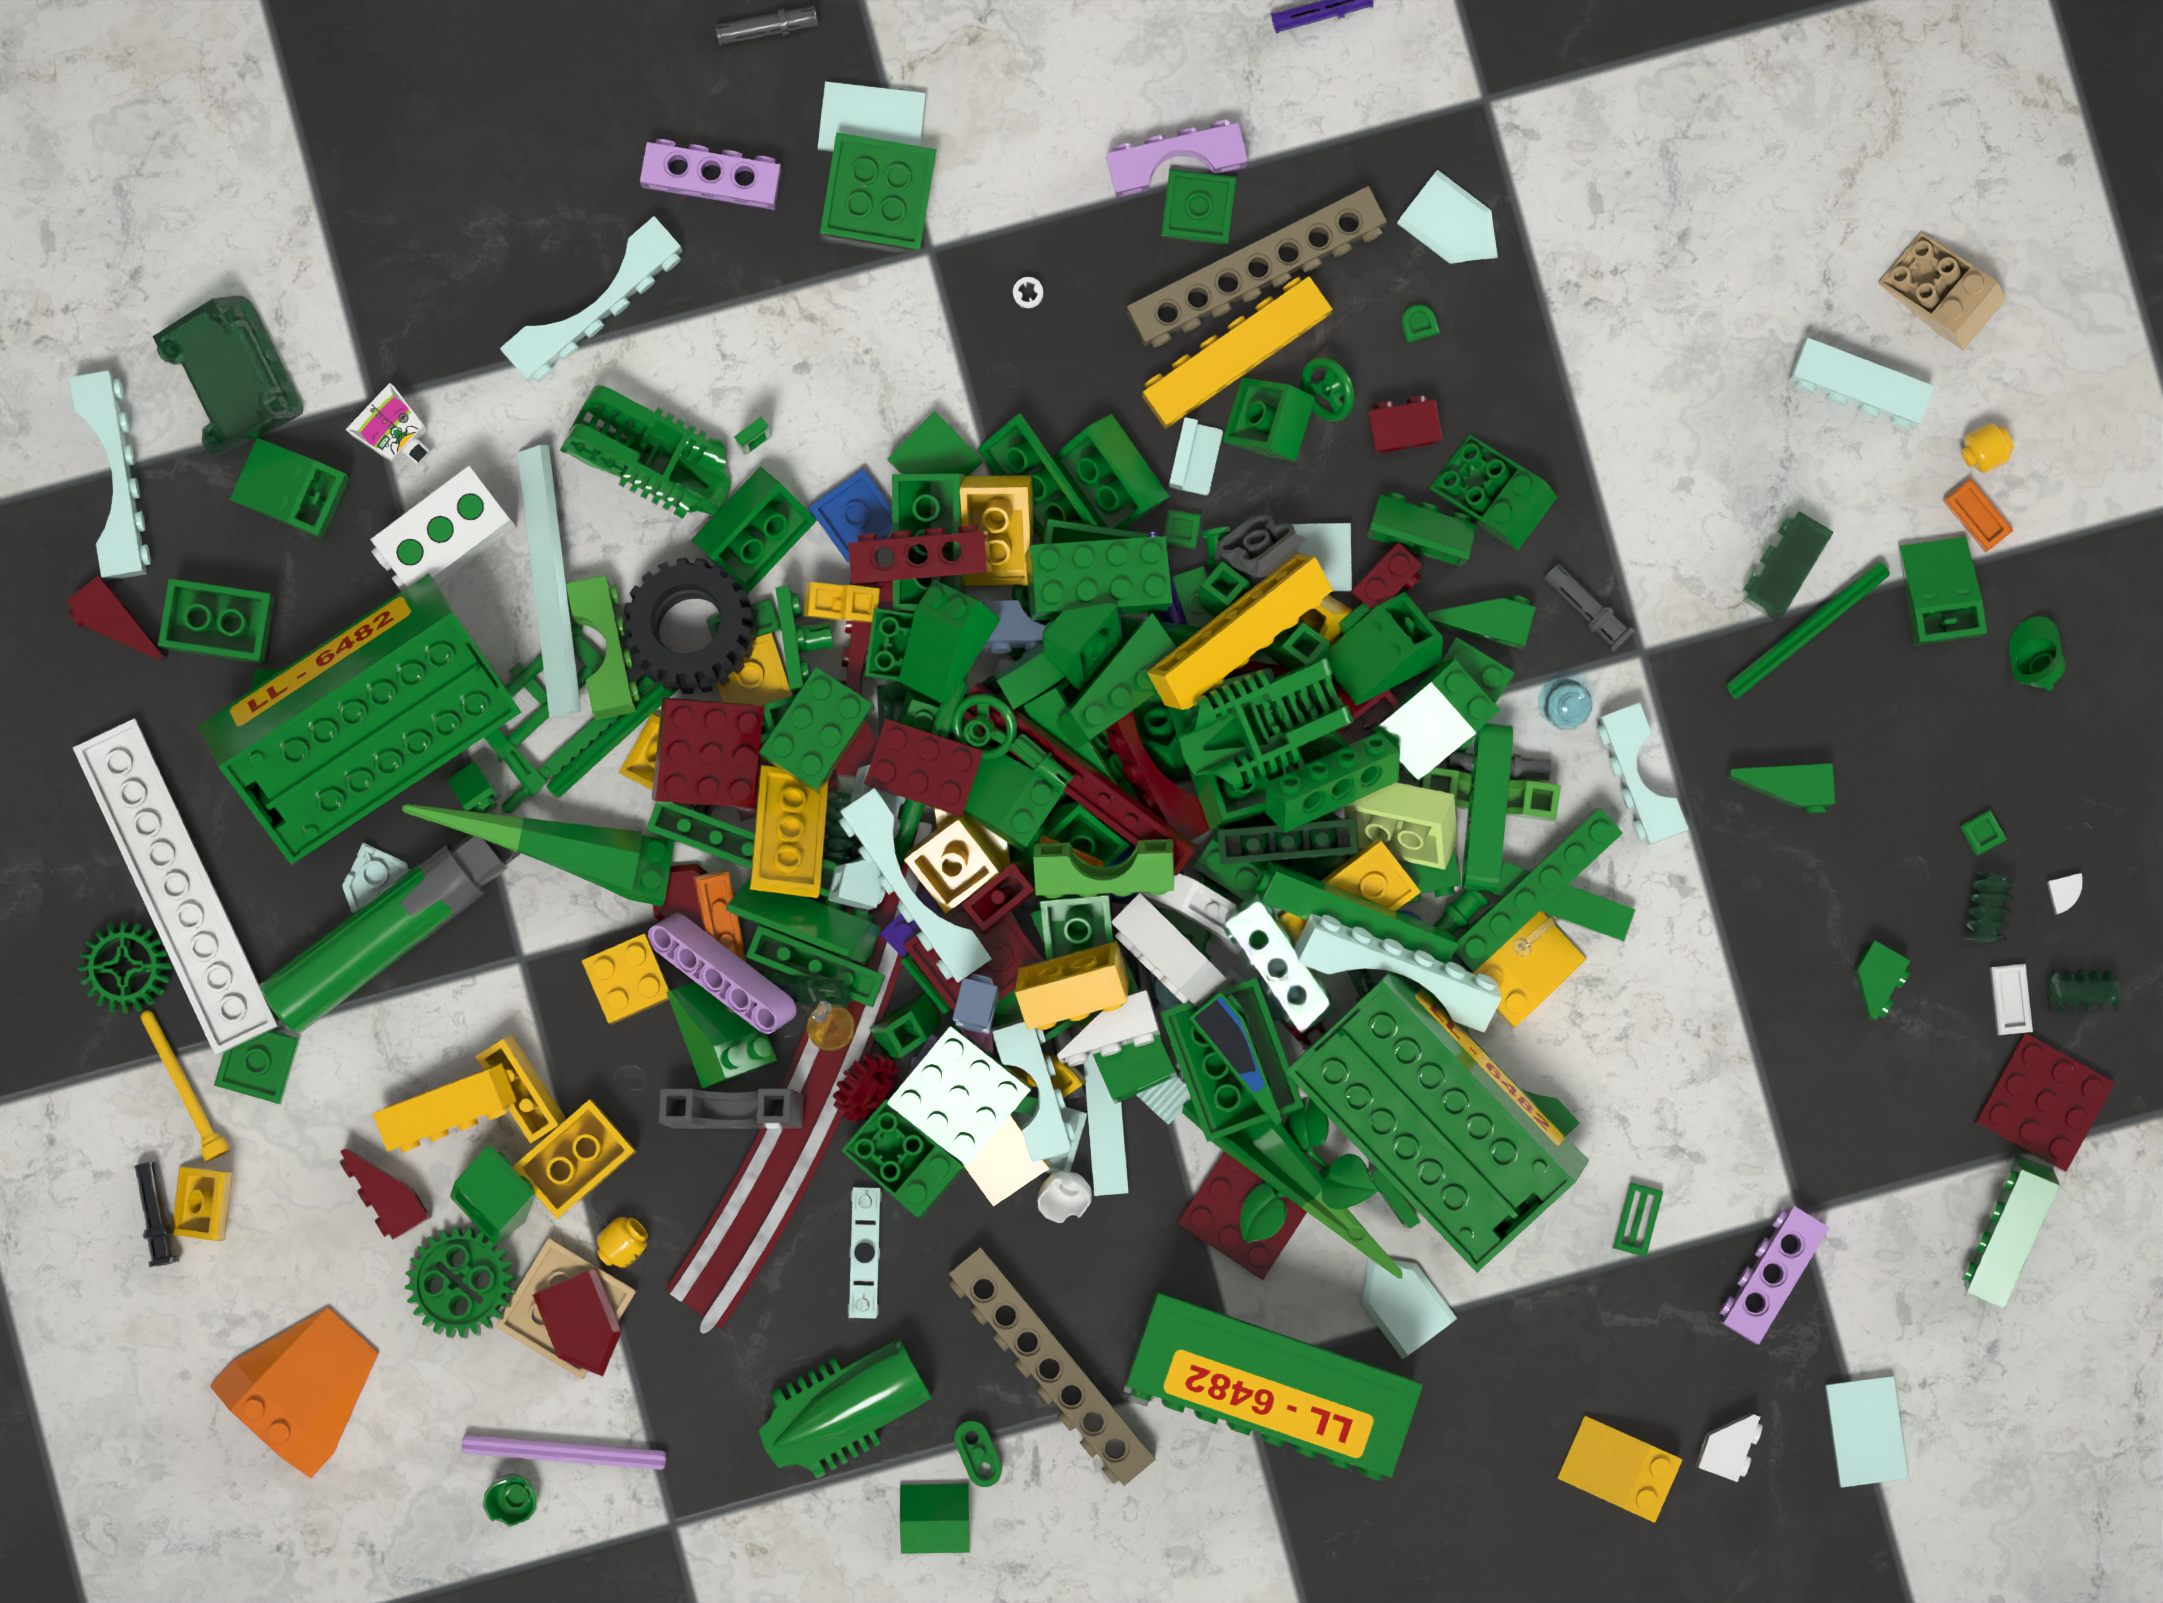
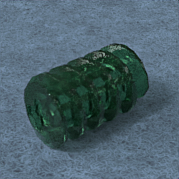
M831 791L838 797L827 799V804L834 808L835 811L826 812V819L831 821L832 824L825 825L824 833L828 834L830 838H824L823 847L827 851L823 852L822 859L848 864L849 860L860 857V854L853 851L852 847L862 845L854 835L849 838L838 822L843 818L840 810L852 803L850 801L852 794Z
M1975 872L1984 880L1973 882V887L1981 891V893L1971 895L1970 900L1979 906L1968 909V914L1976 918V920L1967 921L1965 927L1974 933L1964 935L1963 939L1980 944L1996 945V942L2007 940V937L1998 932V930L2009 927V923L2001 919V915L2011 914L2012 910L2004 906L2003 903L2014 900V896L2007 893L2006 889L2016 887L2017 883L2004 876Z
M2098 969L2091 970L2089 976L2085 970H2078L2075 977L2071 970H2064L2061 977L2057 970H2051L2046 981L2048 1011L2050 1013L2053 1003H2057L2059 1012L2063 1013L2066 1004L2070 1003L2073 1012H2078L2080 1003H2084L2086 1011L2091 1012L2094 1002H2097L2100 1012H2105L2107 1002H2111L2114 1012H2118L2120 1007L2119 980L2117 976L2115 977L2112 969H2105L2102 976Z

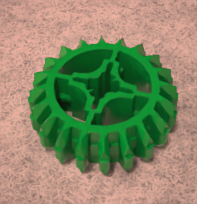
M122 921L120 932H118L116 926L110 923L107 925L108 936L102 930L95 932L100 940L98 944L90 939L86 941V945L92 948L93 951L91 954L88 952L80 953L81 958L89 959L88 965L78 966L79 971L89 972V976L82 978L80 982L82 985H89L91 983L94 985L86 994L88 997H93L100 993L96 1001L98 1006H103L110 1000L108 1010L111 1012H115L118 1009L119 1003H121L122 1013L128 1014L130 1012L131 1003H133L136 1011H142V999L149 1005L155 1004V999L150 994L152 991L158 995L165 993L163 988L157 985L159 981L169 983L171 980L170 977L161 975L162 969H172V964L161 962L162 958H166L169 955L166 950L159 952L157 950L163 944L161 938L150 941L154 935V930L148 928L141 935L142 924L135 923L130 932L129 923ZM130 939L144 946L151 962L136 960L133 948H130ZM119 941L120 946L117 947L115 958L111 961L100 963L105 950L113 943ZM126 957L128 958L127 963L141 966V968L128 970L125 977L122 976L124 972L109 969L110 967H118V965L124 964ZM151 972L144 987L131 994V988H133L136 976L141 973ZM100 973L113 974L116 977L117 985L120 987V996L107 989L101 980Z

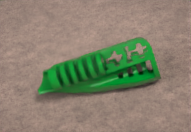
M594 386L577 414L559 451L567 453L591 467L620 477L618 485L623 488L627 482L631 483L629 491L633 493L638 488L642 489L640 497L644 499L647 498L649 493L652 494L651 502L655 505L658 504L660 499L665 501L662 508L668 511L671 505L674 506L673 514L682 519L687 512L699 511L715 515L727 499L731 480L725 472V449L722 440L712 435L710 440L707 441L705 439L707 432L701 430L698 435L694 434L696 426L690 424L688 429L683 428L685 420L679 418L677 423L672 422L674 415L670 412L664 418L661 416L664 409L657 407L655 412L608 387ZM587 412L593 415L590 422L583 420ZM599 419L605 422L603 427L596 425ZM611 426L616 429L615 433L609 431ZM622 433L626 435L628 438L626 439L622 437Z
M1321 657L1268 681L1262 670L1254 672V679L1250 675L1242 678L1244 687L1239 680L1232 682L1233 692L1228 685L1220 688L1221 696L1216 690L1209 692L1210 702L1205 695L1194 699L1193 704L1197 716L1192 719L1190 726L1177 736L1182 758L1193 776L1211 773L1224 779L1228 787L1235 791L1244 786L1242 777L1247 784L1255 781L1254 773L1259 779L1266 777L1265 768L1270 774L1278 771L1277 764L1281 769L1289 766L1288 758L1291 763L1295 764L1300 761L1297 747L1353 722L1347 704H1343L1335 692L1331 682L1333 671L1327 657Z
M901 1338L894 1340L843 1369L835 1357L830 1358L829 1361L835 1373L831 1375L824 1362L818 1365L824 1377L823 1380H819L813 1368L808 1370L807 1373L813 1383L811 1387L808 1386L802 1374L797 1376L796 1379L802 1389L800 1393H798L791 1380L786 1382L785 1385L791 1395L789 1399H787L780 1386L770 1391L773 1398L772 1416L758 1431L765 1451L778 1468L797 1464L812 1471L816 1479L827 1474L821 1462L822 1459L825 1458L832 1471L837 1469L838 1466L832 1456L833 1453L836 1452L843 1465L848 1463V1458L843 1450L845 1446H847L854 1459L859 1457V1452L853 1442L858 1440L865 1453L871 1449L864 1437L865 1435L869 1434L876 1447L882 1443L875 1431L876 1429L933 1399L915 1368Z

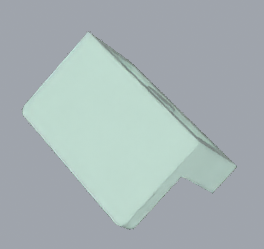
M1185 417L1169 487L1207 496L1210 491L1223 431L1197 424L1198 420Z

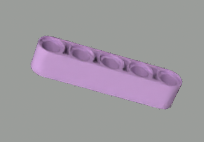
M674 913L651 927L648 931L649 943L657 953L760 1032L770 1034L796 1016V1005L789 995L686 916Z

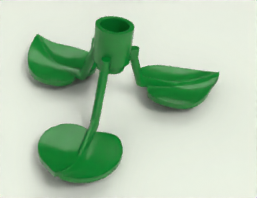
M1309 1097L1302 1100L1304 1108L1290 1113L1283 1127L1301 1151L1304 1152L1307 1149L1308 1155L1323 1168V1170L1319 1171V1174L1326 1182L1322 1190L1323 1202L1330 1208L1340 1210L1355 1206L1379 1192L1365 1162L1359 1156L1351 1153L1344 1154L1329 1165L1315 1153L1313 1147L1320 1146L1327 1140L1329 1120L1328 1116ZM1267 1183L1254 1188L1243 1203L1240 1214V1228L1243 1239L1247 1243L1272 1237L1282 1228L1285 1222L1287 1208L1285 1202L1281 1199L1286 1196L1280 1192L1276 1193L1274 1187Z

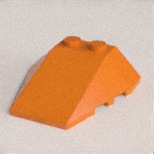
M327 1307L232 1361L210 1387L230 1412L282 1459L311 1479L335 1453L339 1440L350 1420L360 1393H362L379 1353L335 1312Z

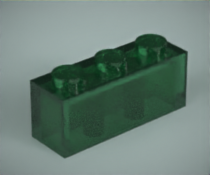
M1800 511L1793 518L1788 515L1786 516L1777 533L1782 535L1777 545L1773 546L1770 544L1760 559V562L1765 564L1758 575L1752 573L1742 589L1747 593L1743 602L1776 622L1783 618L1834 533Z

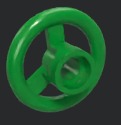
M1316 357L1311 359L1304 366L1301 374V390L1312 396L1320 394L1324 399L1328 400L1334 412L1323 408L1316 398L1312 411L1327 421L1336 422L1343 420L1350 414L1354 404V389L1349 375L1339 363L1330 358ZM1316 368H1327L1324 380L1319 383L1311 382V375ZM1344 397V403H1343V404H1342V402L1340 401L1339 398Z
M974 694L966 697L957 705L952 717V731L958 743L983 750L984 755L982 759L991 760L1005 755L1011 749L1010 747L1017 736V723L1013 712L1001 699L989 694ZM977 704L978 715L966 724L963 732V715L971 706ZM989 705L997 709L1004 717L1007 733L995 727L993 720L990 718ZM979 725L985 728L986 733L980 730ZM991 739L1001 744L994 749L978 748L985 745Z

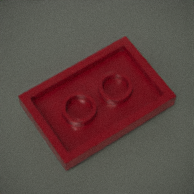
M885 719L864 785L963 817L984 751Z

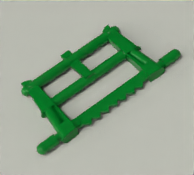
M573 625L571 626L574 653L586 665L577 673L578 689L580 690L586 684V679L598 671L605 658L580 637L582 634L581 627ZM542 653L525 669L518 662L509 671L515 678L506 685L512 697L525 688L539 702L541 707L507 738L498 728L484 737L496 752L499 763L504 760L523 786L503 802L502 811L506 814L514 812L528 799L527 796L530 795L533 798L548 783L547 780L552 775L559 774L562 766L570 764L572 757L576 758L580 754L581 749H586L590 745L591 740L595 741L599 737L600 732H605L608 729L609 723H615L618 720V716L597 721L594 718L536 770L516 747L549 718L547 693L534 679L544 670ZM643 674L636 681L640 699L644 696L641 692L643 690L646 691L654 684L646 674Z

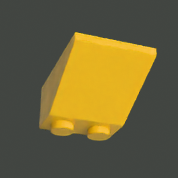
M1032 475L964 476L960 486L962 526L979 525V531H988L991 572L964 574L965 586L1028 585L1025 553L1029 546L1033 545Z
M1538 912L1472 974L1477 976L1478 974L1488 975L1498 983L1502 999L1496 1009V1013L1512 1029L1518 1026L1557 989L1586 958L1544 913Z
M1584 1415L1557 1478L1655 1523L1683 1459Z

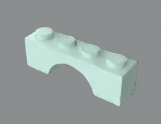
M1634 704L1598 719L1600 726H1597L1596 730L1603 746L1608 744L1613 756L1608 758L1610 768L1615 778L1621 777L1625 788L1620 790L1623 802L1627 809H1633L1637 819L1632 824L1638 840H1645L1648 846L1689 830L1677 798L1663 797L1653 793L1643 784L1639 777L1637 756L1642 744L1652 735L1641 704Z
M870 765L858 768L851 802H854L873 789L864 785ZM876 789L894 815L893 838H895L900 828V819L897 818L899 807L903 805L906 799ZM862 855L852 863L835 867L828 900L862 910L877 908V904L882 902L885 894V889L877 879L882 875L881 871L875 863L868 866Z
M1024 1019L991 1028L1001 1063L1025 1070L1033 1077L1038 1088L1036 1110L1031 1118L1021 1126L1032 1163L1072 1151L1069 1142L1075 1141L1070 1121L1063 1123L1060 1109L1066 1108L1060 1088L1053 1090L1050 1080L1051 1076L1056 1075L1050 1055L1043 1057L1040 1044L1046 1042L1043 1030H1038L1037 1027L1027 1030Z

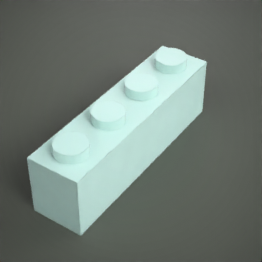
M1810 338L1803 342L1789 378L1790 381L1796 383L1795 387L1801 391L1814 394L1816 390L1827 394V400L1842 406H1846L1848 402L1858 406L1860 413L1873 418L1882 415L1891 419V425L1904 430H1909L1910 427L1916 428L1921 423L1934 386Z

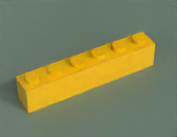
M1299 277L1295 278L1282 288L1285 293L1276 300L1272 296L1268 297L1255 307L1257 313L1248 319L1244 315L1239 317L1227 327L1230 332L1221 338H1218L1217 335L1210 337L1200 345L1202 351L1191 358L1189 354L1183 356L1172 365L1174 370L1165 377L1159 373L1144 384L1147 389L1143 391L1142 397L1165 429L1331 315L1333 309L1310 277L1303 281Z
M1296 553L1147 671L1165 706L1181 710L1194 706V699L1200 697L1207 690L1222 684L1226 675L1234 669L1247 664L1251 655L1259 649L1266 648L1272 644L1274 637L1281 631L1296 625L1301 615L1321 605L1324 601L1323 598L1332 592L1333 589L1316 557Z

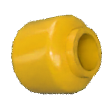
M1989 423L1965 435V448L1961 449V455L1969 468L1974 466L1979 472L1987 473L2010 461L2014 445L2009 433L2003 426L1998 427L1995 424Z
M618 1217L598 1234L597 1244L599 1250H597V1254L608 1266L614 1264L620 1268H626L646 1251L648 1234L636 1219L632 1217L628 1219Z

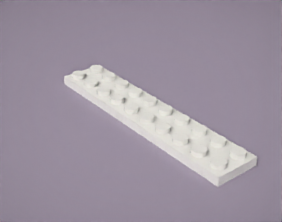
M134 718L73 747L214 1054L218 1056L279 1027L138 721Z

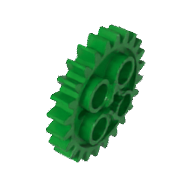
M458 1227L453 1228L452 1237L447 1231L440 1230V1241L429 1236L428 1242L431 1246L429 1249L418 1246V1250L422 1255L421 1259L410 1258V1261L417 1267L415 1271H406L405 1273L407 1276L414 1278V1283L405 1285V1289L413 1291L415 1294L407 1302L419 1305L413 1314L417 1317L426 1315L422 1325L429 1327L434 1324V1333L440 1335L446 1328V1337L454 1338L458 1330L460 1337L467 1339L469 1329H471L475 1335L480 1336V1325L483 1324L485 1327L493 1329L491 1318L496 1317L502 1320L504 1317L499 1311L500 1307H511V1304L505 1300V1296L516 1293L515 1290L507 1286L509 1282L517 1280V1277L507 1274L506 1271L511 1269L514 1263L502 1261L508 1254V1251L505 1249L495 1251L498 1244L494 1245L490 1240L487 1242V1237L482 1231L475 1238V1229L471 1227L466 1229L464 1236L461 1228ZM463 1250L466 1256L465 1261L461 1266L455 1267L453 1257L455 1253ZM442 1262L449 1271L462 1277L463 1283L477 1292L483 1298V1302L478 1303L468 1291L458 1288L459 1284L439 1269L438 1264ZM488 1272L491 1277L490 1283L486 1288L480 1289L478 1278L482 1273ZM441 1276L443 1288L438 1293L433 1294L431 1283L436 1277ZM466 1298L469 1304L468 1309L463 1315L458 1316L456 1304L459 1300Z

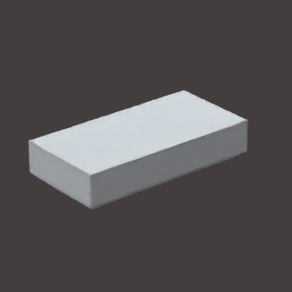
M2026 965L1991 967L1990 976L1997 1035L2033 1032Z

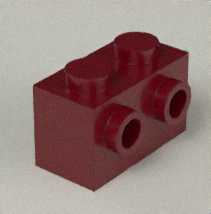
M1417 396L1406 399L1407 404L1394 406L1392 401L1374 404V410L1368 411L1366 415L1373 455L1440 444L1442 433L1436 400L1427 401L1426 396Z
M1398 542L1351 591L1349 596L1359 605L1364 603L1373 610L1376 606L1394 598L1403 588L1409 591L1422 578L1418 572L1423 565Z

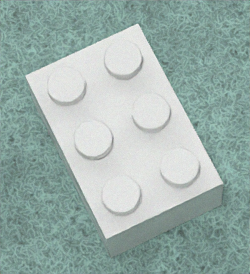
M1140 893L1111 921L1119 930L1115 937L1183 1004L1190 1000L1198 1008L1227 979Z

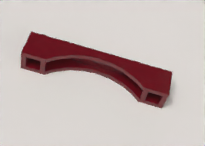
M893 580L852 584L850 581V585L880 588L878 609L893 611ZM846 621L845 633L851 634L850 647H843L841 667H847L846 681L840 680V683L861 696L862 673L868 653L871 623ZM868 721L836 767L837 777L856 779L858 768L871 764L878 740L872 733Z
M1133 711L1106 729L1109 746L1113 752L1118 754L1123 764L1124 776L1129 783L1133 784L1139 796L1138 802L1190 841L1210 830L1198 798L1183 791L1167 779L1149 757L1137 732Z

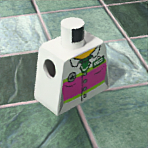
M391 383L381 391L346 429L352 437L394 464L405 454L416 466H419L431 454V451L419 441L421 436L427 431L426 427Z

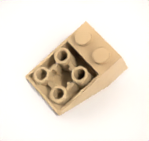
M1922 232L1879 281V285L1931 329L1963 351L2006 301L1998 281Z

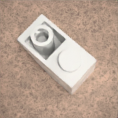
M1749 1413L1706 1433L1695 1466L1738 1482L1739 1476L1745 1477L1751 1462V1457L1747 1456L1751 1443L1756 1445L1761 1435L1763 1425L1758 1424L1760 1417Z

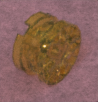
M826 1003L819 1005L811 1012L808 1018V1036L813 1044L822 1050L836 1051L843 1049L854 1036L855 1023L853 1016L846 1008L839 1004Z

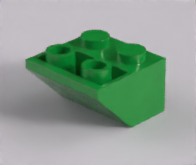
M490 1144L482 1150L458 1177L450 1194V1198L494 1245H497L526 1222L535 1196L530 1181L524 1176H519L511 1167L508 1158L502 1152H497Z

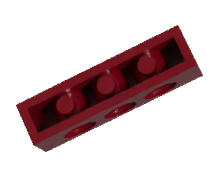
M979 525L959 526V533L945 534V528L924 529L925 536L911 537V531L890 532L891 539L878 540L877 534L857 535V542L848 543L851 583L991 572L988 531H979ZM952 541L957 542L962 548V554L956 561H951L945 554L946 546ZM918 544L925 546L928 551V557L922 564L916 563L911 555L912 549ZM884 547L890 548L894 554V560L888 567L882 566L878 561V553Z

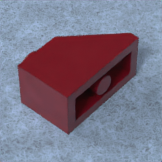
M1024 859L1013 862L962 904L982 932L1018 908L1036 893L1034 871Z

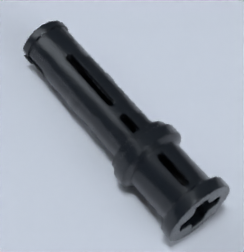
M156 1161L134 1166L146 1224L143 1239L148 1241L151 1261L148 1262L149 1268L180 1261L179 1256L175 1255L171 1237L174 1229L171 1228V1225H168L165 1215Z

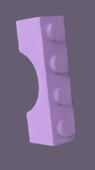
M1221 120L1210 124L1211 129L1197 131L1196 127L1187 128L1177 132V137L1165 139L1164 135H1158L1145 139L1144 145L1132 147L1131 143H1124L1112 147V152L1107 153L1106 160L1115 197L1119 198L1149 191L1150 180L1157 167L1164 161L1177 156H1188L1198 159L1215 175L1246 168L1248 159L1239 123L1230 124V120Z

